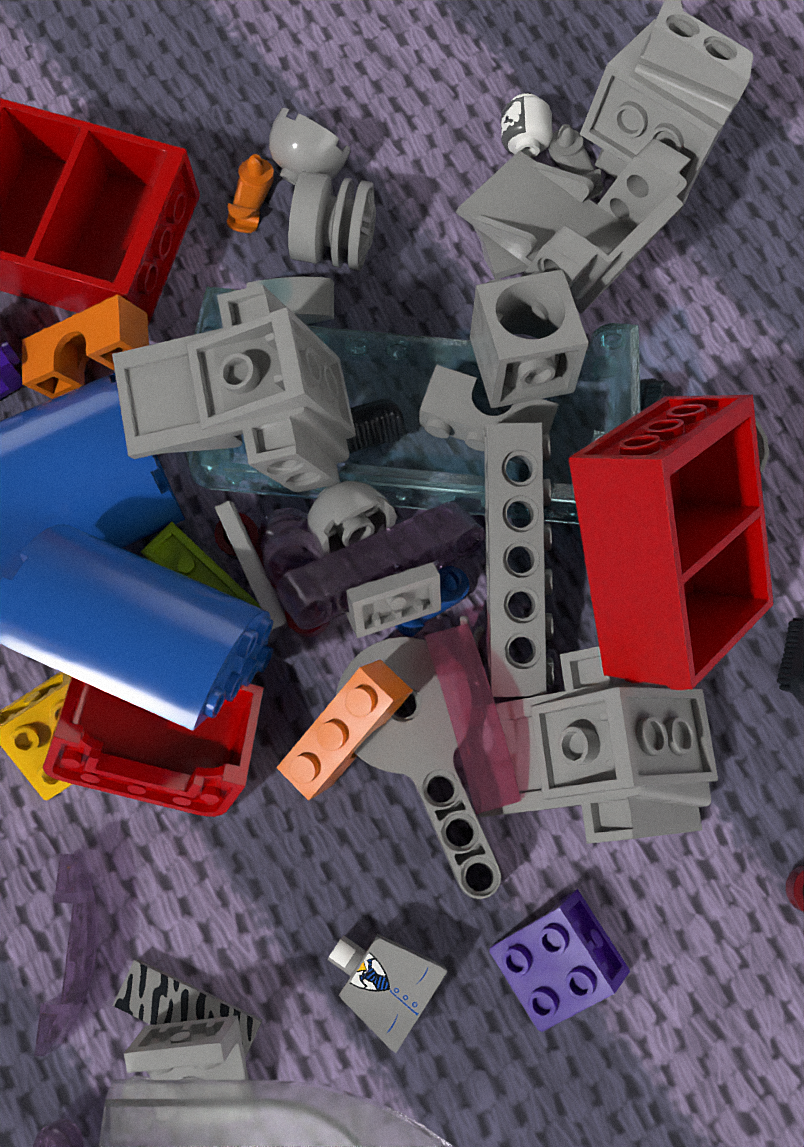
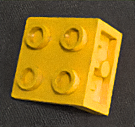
M61 671L0 710V746L44 800L51 799L72 785L71 783L54 779L43 771L46 754L71 679L70 675Z

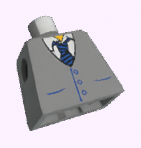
M380 934L376 935L367 951L343 935L327 959L350 976L339 993L340 998L395 1053H397L447 973L446 967L441 963Z

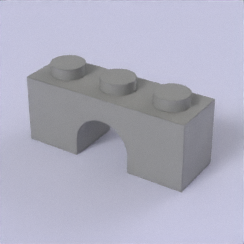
M436 365L419 411V426L424 427L429 434L439 438L451 436L464 440L467 446L478 451H484V428L487 423L542 422V434H549L559 404L538 399L513 404L507 412L498 416L486 415L480 412L472 401L477 378ZM519 459L510 460L518 464L526 465L525 462Z

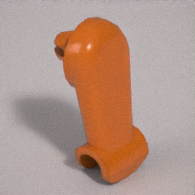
M252 154L249 159L242 162L239 166V177L233 204L228 203L227 225L232 230L242 233H252L257 230L260 222L259 210L274 180L272 165L258 154Z

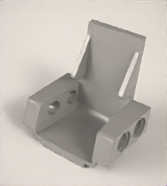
M664 0L657 19H654L607 63L580 132L581 136L602 148L595 166L617 179L641 149L652 139L659 140L691 159L679 173L685 178L687 185L677 198L685 204L689 192L726 121L749 83L753 53L684 12L681 0ZM683 206L677 211V213L675 214V216L678 217V215H679L680 211L682 210Z
M652 139L632 158L599 203L595 204L587 198L594 189V184L589 178L536 162L519 150L462 203L456 213L525 263L528 268L521 277L539 271L550 272L563 269L577 311L582 314L634 261L684 205L677 196L686 187L687 182L679 173L691 159L661 141Z
M263 284L217 295L223 325L221 329L112 354L129 457L138 459L162 453L236 448L243 444L241 437L243 434L248 464L291 491L302 492L341 483L337 464L349 458L346 439L355 437L356 433L340 358Z
M598 646L560 654L565 691L472 708L469 733L480 817L582 806L587 844L703 831L699 807L710 805L709 782L718 781L703 689L672 690L665 685L647 682L629 683L623 678L605 676Z

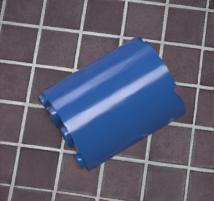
M115 372L0 421V581L2 577L12 580L23 564L20 552L38 534L57 524L70 525L123 548L163 530L171 522L177 524L186 520L157 455L138 459L128 456Z
M67 524L51 526L33 538L20 552L23 564L14 578L10 580L2 577L0 581L1 645L192 731L206 718H215L224 701L232 702L242 685L248 687L258 671L263 673L273 654V648L267 646L274 622L268 611Z

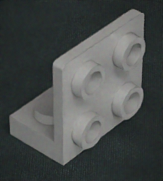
M408 546L329 571V579L357 638L441 611L439 572L433 562L419 566Z
M238 1016L148 1025L142 1029L124 1052L127 1073L147 1071V1074L150 1075L157 1118L161 1124L247 1116L253 1109Z

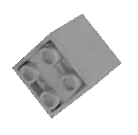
M563 269L550 272L539 271L528 276L506 280L494 279L487 283L476 285L470 340L490 407L496 408L574 393L588 347V340ZM513 334L530 335L537 339H524Z

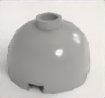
M281 108L269 134V150L273 160L282 168L280 176L293 185H296L299 174L302 171L329 175L331 179L336 177L351 153L350 147L346 145L340 150L336 147L340 138L299 113L295 121L287 118L289 109Z
M345 481L329 486L319 493L308 513L307 532L323 561L331 566V562H337L341 567L363 560L376 552L381 546L377 539L383 534L384 530L391 534L395 527L397 515L390 502L374 487L360 481Z

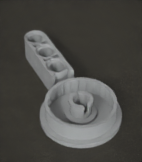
M397 637L377 642L361 651L349 663L339 681L336 695L359 667L381 659L413 690L408 698L413 700L417 707L415 712L406 718H400L393 714L384 725L373 731L354 753L364 762L377 769L403 774L413 780L460 889L470 898H488L500 886V869L453 763L454 752L465 736L471 717L472 700L466 676L458 663L446 651L428 641L411 637ZM437 779L448 781L454 791L451 799L443 803L433 801L427 793V788L432 781ZM463 821L470 826L473 835L469 844L459 847L449 842L446 836V829L452 822ZM473 864H483L491 872V884L484 891H474L466 882V871Z

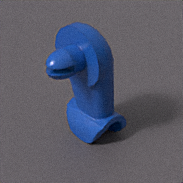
M444 566L437 570L440 574L441 611L396 625L395 627L400 633L407 637L414 636L425 627V622L453 607L465 598L469 590V579L460 568Z

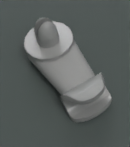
M564 124L553 133L551 144L548 146L550 156L561 170L589 178L594 184V189L587 198L593 199L600 195L604 189L601 182V169H594L583 145L584 140L580 133L573 130L570 125Z

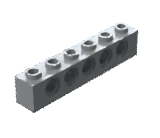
M542 422L487 423L484 428L488 693L491 697L546 695V685H553L554 682L553 659L546 658V640H552L553 617L552 613H545V595L552 594L551 568H544V551L551 550L552 531L550 524H544L543 506H550L551 502L550 479H543V461H549L550 436L549 434H542ZM519 459L526 463L529 469V476L526 481L515 482L508 477L506 473L508 461ZM513 503H520L529 511V522L523 528L514 527L507 519V509ZM515 547L525 549L530 556V565L522 573L514 572L507 562L509 552ZM521 591L529 596L531 608L525 616L514 617L509 611L508 602L514 593ZM518 637L528 638L532 646L530 656L523 661H514L509 655V646Z

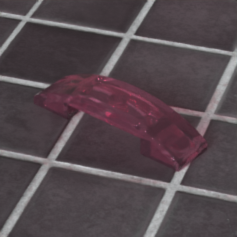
M469 624L425 635L436 678L439 681L464 767L463 771L475 813L479 814L520 802L519 789L500 718Z

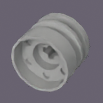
M302 171L295 185L289 217L288 249L290 258L295 261L319 264L323 259L326 248L331 247L332 265L341 268L348 250V267L350 270L361 271L366 254L371 248L375 230L376 207L374 204L373 183L362 180L354 199V182L350 178H345L340 186L338 195L333 196L332 179L329 175Z

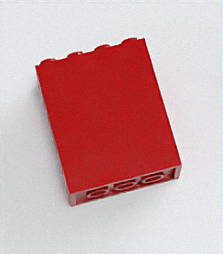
M0 98V291L75 313H80L103 302L107 298L120 295L147 313L149 326L200 197L186 149Z
M753 394L665 396L568 458L605 676L623 678L629 683L647 682L665 685L672 690H692L774 605Z

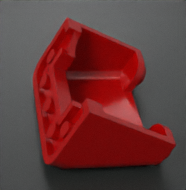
M71 676L43 764V771L48 776L63 782L207 817L223 815L246 786L264 687L250 684L248 687L242 685L232 702L224 701L215 718H206L192 731Z

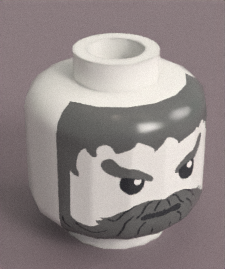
M521 94L514 97L502 109L500 118L501 141L508 152L515 155L521 150L530 158H533L551 144L553 136L552 112L544 100L533 94Z

